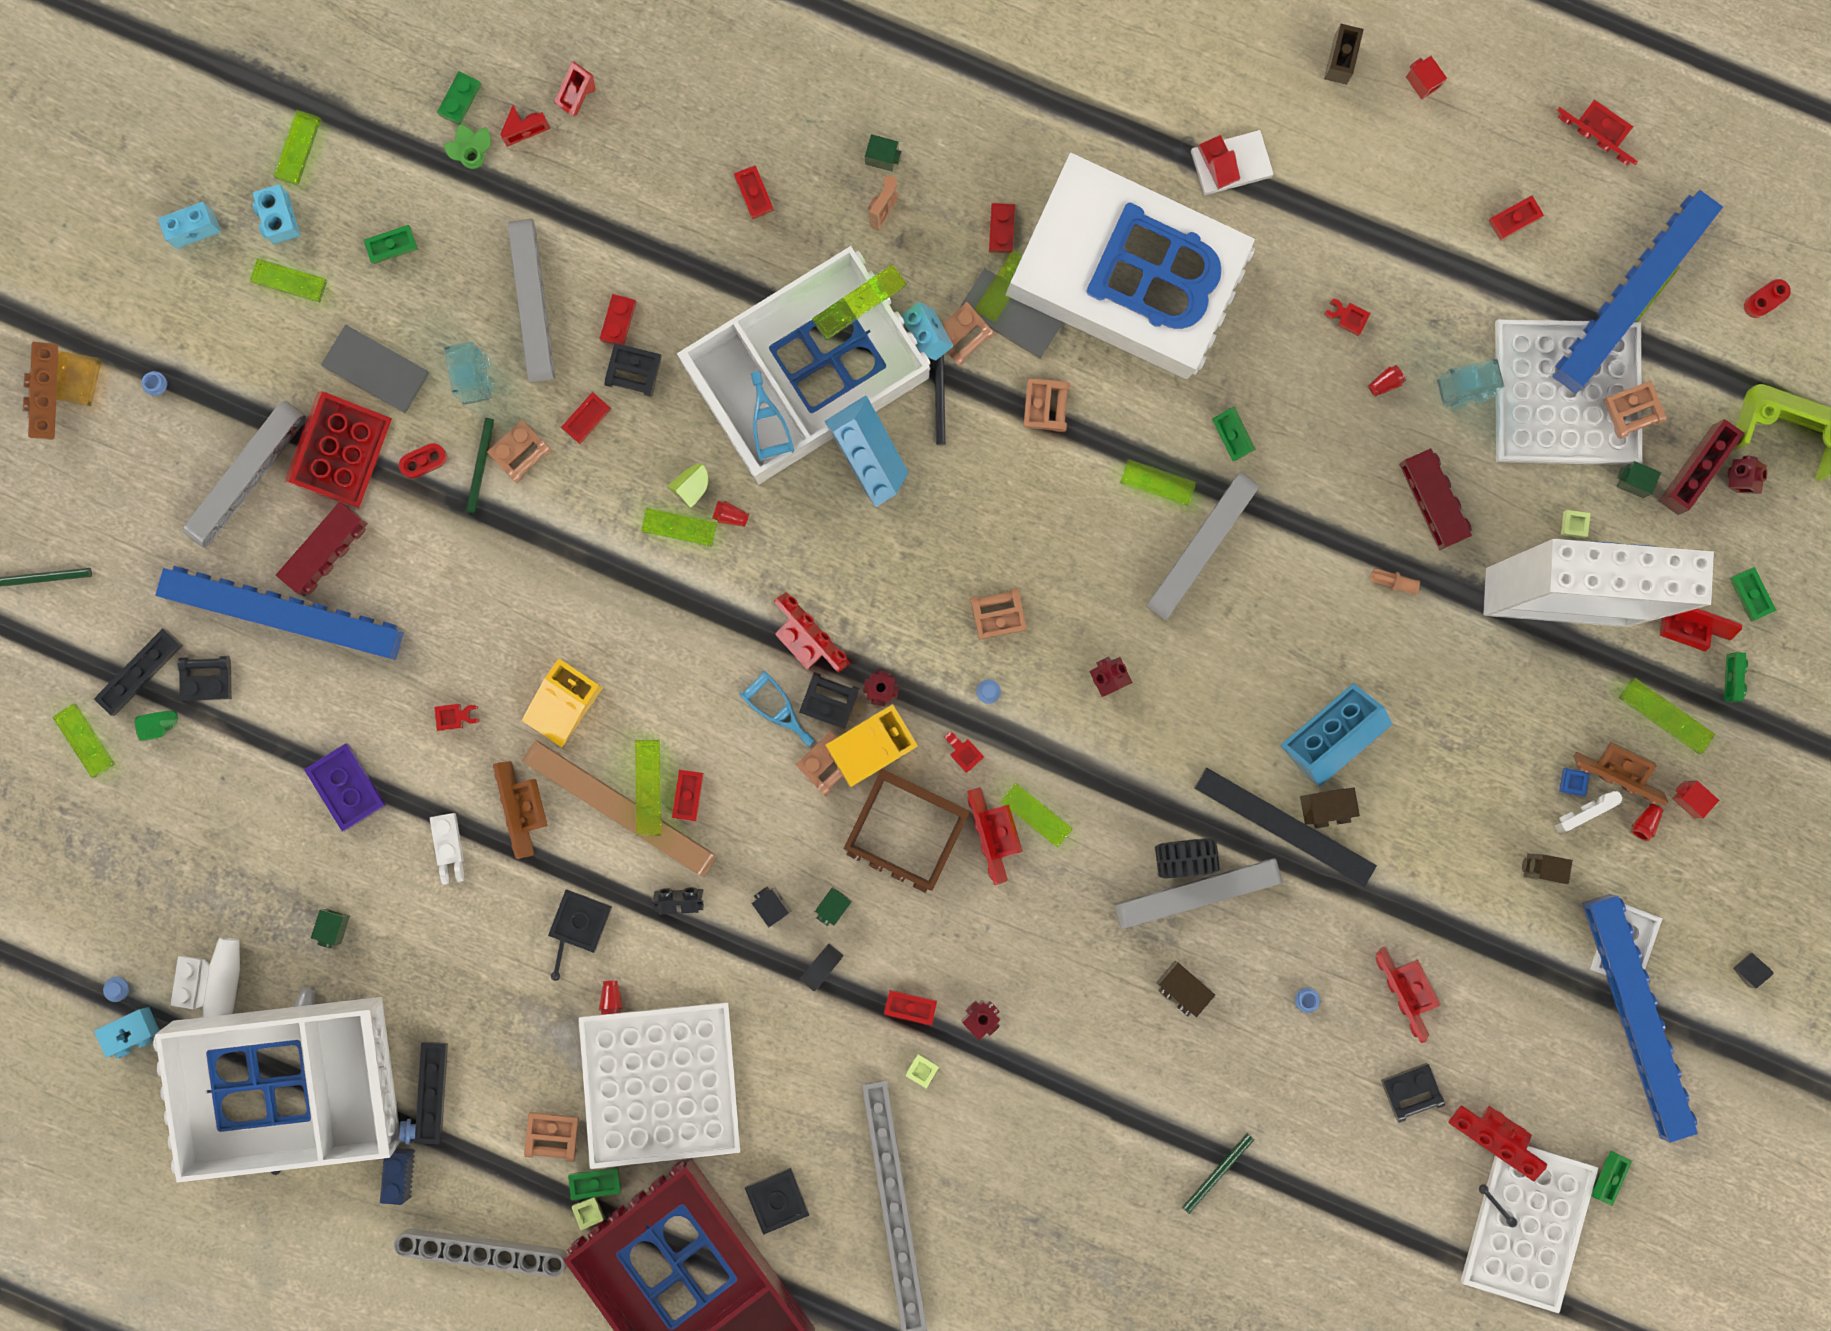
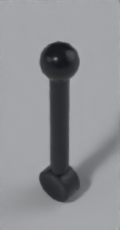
M560 941L555 969L551 973L553 981L560 979L559 968L565 943L563 941Z
M1485 1184L1480 1185L1479 1192L1485 1194L1505 1217L1507 1225L1511 1228L1516 1227L1518 1224L1517 1220L1514 1217H1510L1491 1195L1488 1186Z

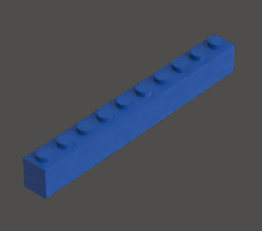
M1699 190L1694 196L1689 194L1680 205L1683 208L1679 214L1675 212L1666 222L1669 226L1665 232L1661 230L1652 240L1655 243L1653 248H1647L1638 258L1641 261L1639 266L1636 267L1634 265L1624 276L1628 279L1625 284L1622 285L1620 283L1610 295L1614 298L1610 303L1605 301L1596 312L1600 316L1596 321L1591 319L1582 330L1586 334L1582 339L1577 337L1568 349L1572 352L1568 357L1563 355L1554 366L1557 368V371L1552 377L1576 394L1586 385L1723 208L1721 204L1703 191Z
M173 566L172 570L166 568L162 570L155 594L157 597L389 659H397L404 632L397 630L398 625L384 621L382 626L373 624L374 619L361 615L359 620L350 617V612L336 609V613L328 612L327 606L313 603L312 607L305 606L304 600L290 597L289 601L280 599L281 594L266 591L265 595L257 593L258 588L245 584H243L242 588L234 587L235 582L220 578L219 582L211 581L210 575L197 572L196 576L187 574L188 569Z
M1612 894L1583 902L1582 905L1601 957V962L1605 969L1606 977L1661 1139L1672 1143L1698 1134L1696 1129L1697 1119L1695 1114L1690 1111L1688 1105L1689 1095L1686 1089L1682 1087L1680 1081L1682 1077L1678 1065L1674 1063L1672 1057L1674 1050L1670 1041L1666 1039L1664 1033L1666 1026L1663 1019L1658 1015L1656 1009L1658 1002L1655 995L1650 991L1648 985L1650 978L1647 971L1642 967L1640 961L1642 954L1632 937L1634 936L1633 927L1626 920L1624 914L1626 906L1619 896Z

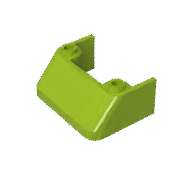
M1764 384L1750 388L1746 393L1736 427L1744 432V435L1732 451L1750 443L1756 423L1770 425L1778 418L1823 433L1822 438L1826 446L1815 480L1821 481L1831 477V407Z

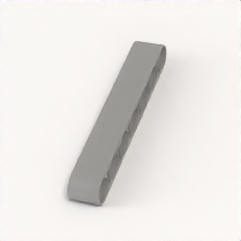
M533 219L508 222L528 379L530 383L554 380L555 371L535 223Z
M287 401L281 402L185 524L183 533L203 548L210 545L302 427L306 416Z
M1239 472L1146 605L1148 609L1164 620H1167L1260 487L1259 484Z
M1276 858L1123 901L1114 904L1120 927L1123 929L1283 883Z
M407 1229L394 1241V1250L402 1257L548 1277L561 1275L567 1267L563 1261L567 1253L558 1248L419 1229ZM404 1237H408L412 1240V1248H408L404 1245ZM428 1241H434L438 1246V1250H430ZM453 1244L461 1246V1255L454 1253L452 1249ZM478 1247L486 1250L487 1258H482L477 1254ZM508 1251L512 1256V1261H505L501 1256V1252ZM527 1254H532L536 1257L537 1263L535 1265L527 1262ZM558 1258L561 1261V1267H553L550 1259Z

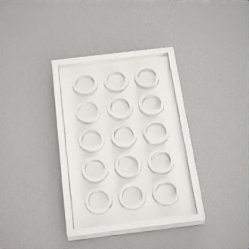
M1528 1146L1527 1150L1548 1164L1547 1168L1536 1181H1532L1497 1156L1494 1157L1487 1182L1489 1192L1509 1216L1517 1220L1518 1224L1514 1228L1509 1227L1505 1217L1484 1194L1460 1282L1474 1288L1559 1313L1598 1167Z

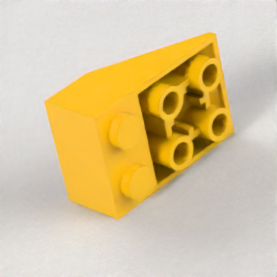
M558 658L543 680L522 721L562 748L604 687L566 661Z
M893 704L825 745L850 787L918 747Z

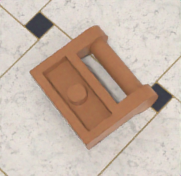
M888 175L884 178V189L879 197L875 196L868 207L870 210V226L878 231L898 199L896 191L898 186L897 179L893 175Z
M968 302L942 324L953 344V347L947 353L959 366L988 337L991 339L995 335L993 330ZM979 326L982 331L957 352L954 347Z
M1028 378L1023 428L1046 429L1058 432L1067 431L1065 414L1067 392L1070 391V383ZM1051 390L1058 391L1055 421H1049Z
M1652 381L1603 399L1615 426V434L1619 439L1625 438L1629 433L1654 423L1661 424L1666 421V414ZM1649 407L1651 408V415L1625 424L1623 417Z
M521 420L487 453L517 484L522 479L521 476L543 455L547 456L552 450ZM536 444L538 448L513 470L511 465L531 446Z
M1018 588L1010 589V592L982 598L977 596L970 597L979 640L1027 630ZM1010 601L1014 605V608L981 614L980 610L981 607Z
M832 732L826 735L795 764L824 796H827L831 792L829 789L843 777L838 768L824 782L818 778L835 762L825 746L837 738Z
M530 1112L528 1115L524 1157L533 1158L534 1155L564 1158L566 1161L575 1162L580 1117ZM535 1139L568 1142L567 1149L535 1146Z

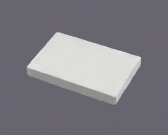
M1260 130L1224 140L1228 151L1234 150L1240 180L1219 190L1198 147L1191 150L1204 196L1268 179L1274 175Z
M1625 904L1626 912L1624 914L1627 922L1633 927L1634 936L1632 937L1635 945L1641 951L1642 959L1640 961L1643 969H1645L1663 918ZM1596 950L1590 970L1606 976L1598 950Z

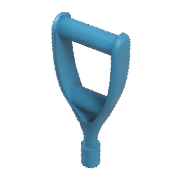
M760 371L751 373L753 385L756 386L757 391L753 432L759 460L763 461L764 458L787 452L793 453L794 447L786 422L764 392ZM763 403L769 405V407L760 409ZM777 415L782 422L789 442L760 449L757 421Z
M761 671L762 674L743 693H739L740 697L762 717L797 733L801 737L800 739L809 747L815 740L800 727L786 694L766 671ZM769 680L779 690L787 703L773 718L761 712L749 701ZM789 715H791L790 723L782 722Z

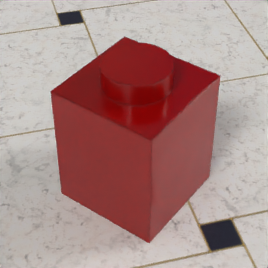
M1432 56L1425 60L1419 58L1410 65L1411 70L1406 76V79L1421 100L1441 88L1447 80L1446 75Z
M1698 780L1682 782L1675 790L1677 794L1672 798L1693 818H1705L1720 801Z

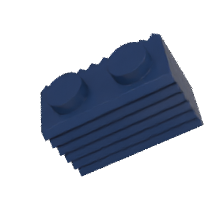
M396 1148L390 1158H384L380 1194L381 1204L402 1205L412 1197L410 1189L413 1187L411 1179L414 1172L412 1170L414 1168L413 1163L415 1162L413 1160L415 1158L414 1153L416 1152L414 1149Z

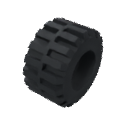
M1202 838L1160 843L1155 846L1158 876L1161 878L1207 875L1220 870L1217 840Z

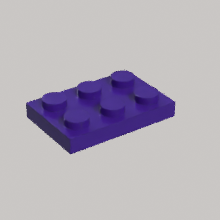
M347 743L304 769L342 832H345L386 806L352 748Z

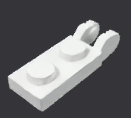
M1617 791L1606 793L1598 797L1597 804L1593 800L1581 806L1582 811L1574 815L1572 811L1559 818L1561 822L1554 825V827L1560 834L1567 832L1619 805L1623 797Z
M456 813L430 817L441 883L443 885L449 884L450 877L447 864L454 863L457 881H464L462 864L464 859Z

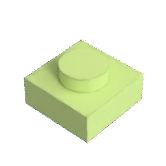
M1571 510L1563 511L1561 535L1579 538L1588 537L1591 513Z
M918 1053L905 1076L927 1089L939 1066Z
M597 1197L586 1199L572 1206L580 1230L605 1220Z

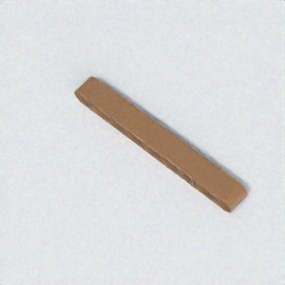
M535 740L522 761L698 875L705 877L716 860L717 856L541 742Z

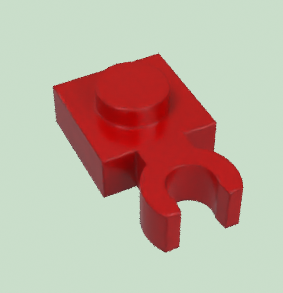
M1332 299L1329 304L1335 306L1336 312L1326 310L1324 315L1329 319H1340L1338 327L1359 336L1371 313L1350 302L1345 308L1339 300Z
M461 704L434 707L437 731L463 728V721L471 724L480 722V719H471L469 716L470 711L477 710L478 706L468 705L464 710H461Z

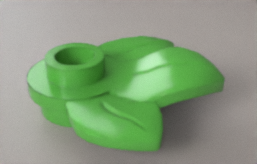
M460 124L456 131L455 142L445 143L444 148L452 160L461 161L466 168L476 169L484 162V153L491 146V135L486 127L480 129L475 134L471 129ZM471 155H477L474 161L469 160Z

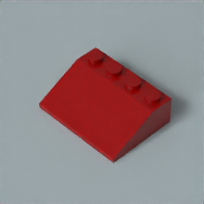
M317 392L284 482L360 508L392 418L327 392Z

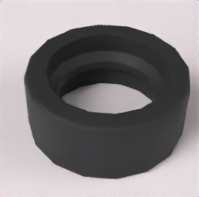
M828 943L801 976L800 981L815 992L844 955Z

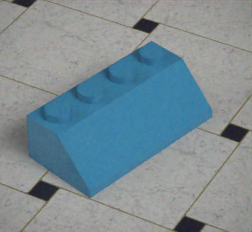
M865 395L824 422L866 496L877 507L897 494L909 472L871 402Z
M1353 683L1282 743L1281 747L1300 770L1320 787L1393 725L1385 707Z

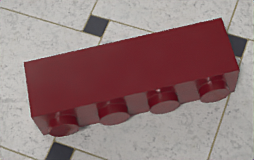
M1726 419L1713 424L1659 499V502L1677 515L1690 511L1742 438L1744 432Z
M1430 448L1402 461L1399 466L1439 551L1471 537V524L1468 519L1463 517L1460 511L1462 508L1461 503L1456 496H1453L1450 489L1451 482L1440 468L1441 461L1439 456L1433 453Z
M339 501L275 576L295 593L304 597L311 594L317 588V582L320 578L332 571L333 563L338 558L346 555L350 549L349 545L353 540L359 539L364 534L368 523L347 505Z

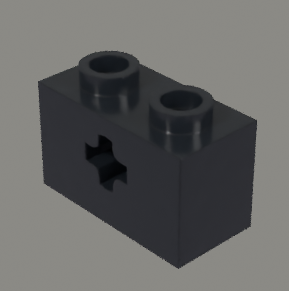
M768 886L754 895L756 900L751 903L768 928L792 911L776 887L771 890Z

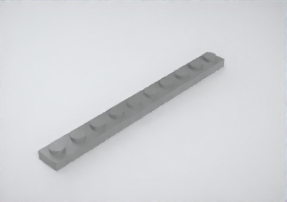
M887 1080L862 1084L901 1329L902 1331H927Z

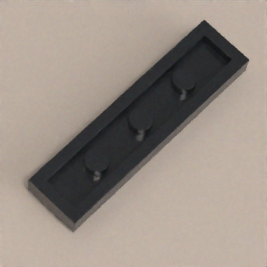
M162 628L104 687L94 700L110 716H115L183 645L169 631Z
M421 1043L415 1143H442L448 1043Z

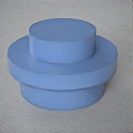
M156 371L147 373L142 379L143 390L152 396L162 394L167 388L165 376Z
M987 679L978 685L976 693L981 702L991 704L999 699L1001 689L997 682Z
M112 977L105 982L103 993L112 1002L121 1001L129 993V984L122 977Z
M1311 988L1300 989L1295 996L1297 1008L1305 1013L1315 1011L1320 1004L1319 994Z
M411 1119L401 1121L399 1142L410 1144V1139H415L416 1124H411Z

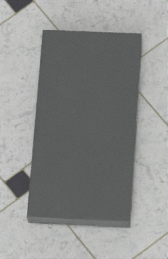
M984 268L960 307L968 302L993 331L1041 359L1063 322L1006 296L1005 294L1010 283Z
M346 324L321 364L327 370L403 413L407 412L429 375L427 370Z

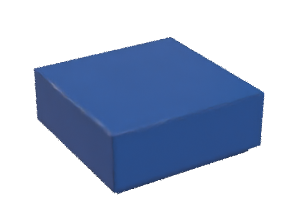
M1563 768L1559 792L1586 797L1590 773Z

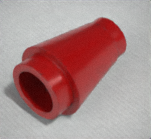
M1397 365L1389 366L1368 385V388L1372 395L1376 397L1402 387V383L1406 379Z
M718 500L712 519L717 520V523L745 527L749 513L725 500L724 502Z
M1651 803L1632 824V834L1641 840L1650 841L1651 838L1656 836L1664 810L1660 806Z
M603 981L599 1004L601 1015L621 1013L623 1005L618 981Z

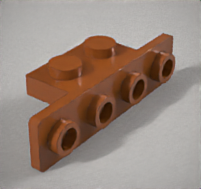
M32 342L31 366L29 373H24V387L28 388V397H23V411H28L29 438L48 440L55 438L57 344Z
M1613 742L1609 743L1599 761L1579 752L1574 754L1575 762L1580 770L1586 773L1594 772L1605 782L1611 784L1615 782L1631 794L1639 793L1652 804L1660 803L1666 806L1668 803L1664 792L1645 784L1657 767L1655 762Z
M511 761L493 764L494 776L497 781L500 801L503 805L515 858L520 859L533 856L534 851L529 831L548 826L537 780L531 779L517 783Z

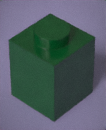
M871 134L865 153V165L893 172L894 165H899L902 151L899 150V141Z
M1633 461L1622 466L1617 475V479H1619L1617 487L1645 498L1653 494L1661 472Z
M832 887L814 911L818 914L816 919L826 926H829L830 923L835 926L852 900Z
M330 909L319 910L311 939L317 940V945L326 948H332L333 945L341 944L350 915Z

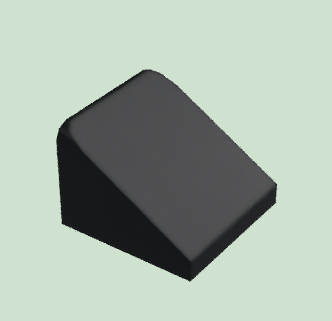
M1750 953L1733 968L1748 987L1755 989L1774 974L1753 953Z

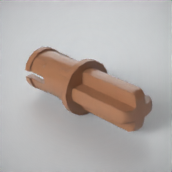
M1374 568L1370 575L1371 582L1390 587L1392 591L1397 589L1416 595L1420 586L1419 580L1401 576L1399 572L1394 574Z

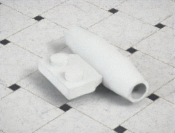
M220 937L210 964L206 959L178 956L171 1006L188 1009L203 1007V1017L233 1014L240 974L239 939Z

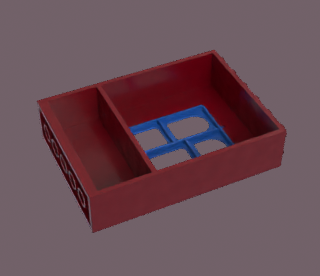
M692 1158L687 1162L683 1159L674 1165L669 1172V1176L665 1177L663 1174L651 1183L652 1185L648 1188V1192L641 1190L631 1198L632 1200L628 1203V1207L625 1208L622 1205L617 1208L607 1219L608 1222L605 1223L602 1220L596 1224L587 1234V1238L582 1235L576 1239L566 1250L568 1254L563 1259L614 1331H815L814 1325ZM674 1216L688 1219L698 1232V1238L679 1252H674L663 1236L665 1223ZM641 1241L655 1244L673 1268V1272L654 1287L646 1285L630 1261L632 1248ZM704 1246L710 1248L729 1275V1280L709 1295L703 1293L684 1266V1261ZM681 1281L695 1298L696 1305L677 1320H673L659 1303L658 1297L676 1282Z

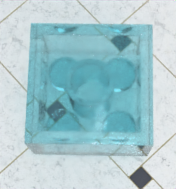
M474 342L444 347L452 394L463 405L491 400V392L494 391L491 377L487 375L486 369L490 368L487 354H484L482 349L478 348Z
M1498 359L1449 369L1437 379L1443 407L1452 406V409L1465 407L1471 401H1475L1476 404L1488 402L1491 397L1497 396V392L1504 387Z

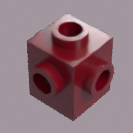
M1743 456L1742 459H1733L1732 466L1728 470V487L1736 493L1762 494L1763 483L1768 476L1766 465L1754 456Z
M1108 656L1096 662L1098 667L1089 671L1101 697L1133 683L1121 657L1111 660Z
M877 670L876 674H871L870 679H865L863 693H867V700H871L872 705L885 707L886 703L891 704L892 698L897 699L899 685L895 684V678L891 677V673ZM882 683L886 686L884 692H878L876 686Z
M983 1000L979 1003L974 1001L965 1010L968 1014L961 1020L966 1028L980 1041L986 1034L991 1036L1000 1027L998 1024L1000 1017L997 1015L1000 1011L991 1001L987 1004ZM981 1015L987 1016L985 1021H979L978 1019Z

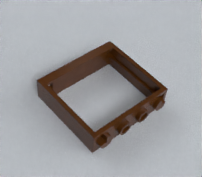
M881 769L843 849L848 851L847 856L857 861H860L861 857L870 861L868 866L882 872L883 868L891 871V877L903 883L905 878L914 882L912 887L926 893L927 889L933 891L970 810ZM884 781L959 816L929 881L854 845Z

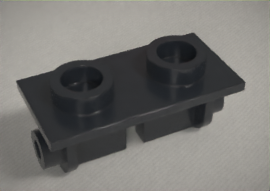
M688 887L683 890L663 888L659 891H654L652 899L654 912H659V915L677 914V905H681V913H699V910H704V902L702 900L703 889H696L694 887Z

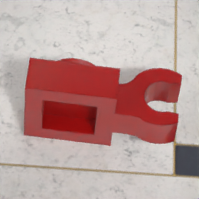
M952 731L943 737L955 750L950 756L965 773L970 771L984 758L969 739L962 743Z

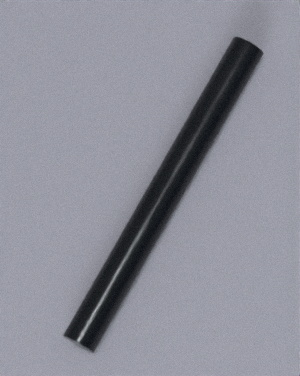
M944 354L935 360L936 445H946Z

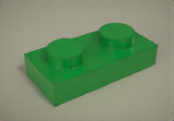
M458 71L437 111L438 115L460 125L482 85L480 81Z
M410 225L364 239L372 264L419 250Z
M1235 407L1229 408L1212 418L1233 462L1256 450Z
M1755 567L1729 578L1750 621H1755L1777 611Z
M1744 652L1726 654L1724 702H1742L1747 694L1745 673L1748 670V660Z
M1610 1151L1609 1156L1604 1161V1167L1599 1179L1594 1184L1591 1196L1613 1206L1632 1160Z
M619 1167L570 1173L568 1175L571 1200L614 1195L622 1192Z

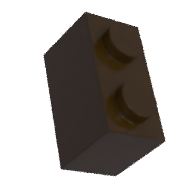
M1340 24L1334 35L1324 80L1348 84L1354 73L1364 29Z
M1355 787L1300 796L1305 825L1314 824V828L1328 827L1330 821L1336 820L1337 825L1352 822L1351 818L1360 816Z
M1527 853V858L1525 857L1522 863L1524 878L1569 885L1573 860L1545 854Z
M1174 961L1156 982L1160 986L1158 991L1168 1000L1173 997L1179 1003L1177 1008L1187 1017L1192 1014L1197 1018L1215 997V994L1177 961Z

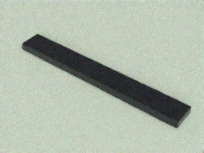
M1207 767L1194 787L1200 793L1364 887L1377 865L1305 825L1303 822Z

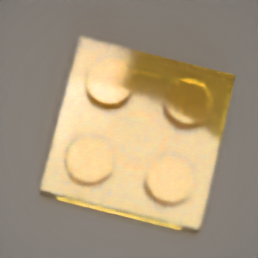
M58 351L56 400L91 406L102 360L95 357Z

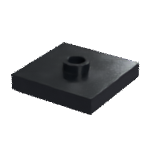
M566 889L548 936L595 953L613 906Z
M792 1168L745 1186L763 1235L810 1215Z

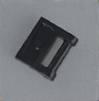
M614 343L604 385L608 387H613L614 385L642 392L644 396L652 397L662 355ZM620 370L647 377L646 384L615 376L616 371Z
M229 655L214 659L189 660L187 657L178 659L180 701L232 699L231 659ZM220 668L221 675L190 676V669Z
M814 672L799 713L845 729L860 688L855 686L850 688L823 678L821 674ZM819 686L847 696V703L815 693V690Z
M1428 1063L1381 1080L1398 1123L1406 1121L1407 1117L1425 1110L1445 1106L1444 1099ZM1430 1091L1431 1098L1401 1108L1399 1102Z

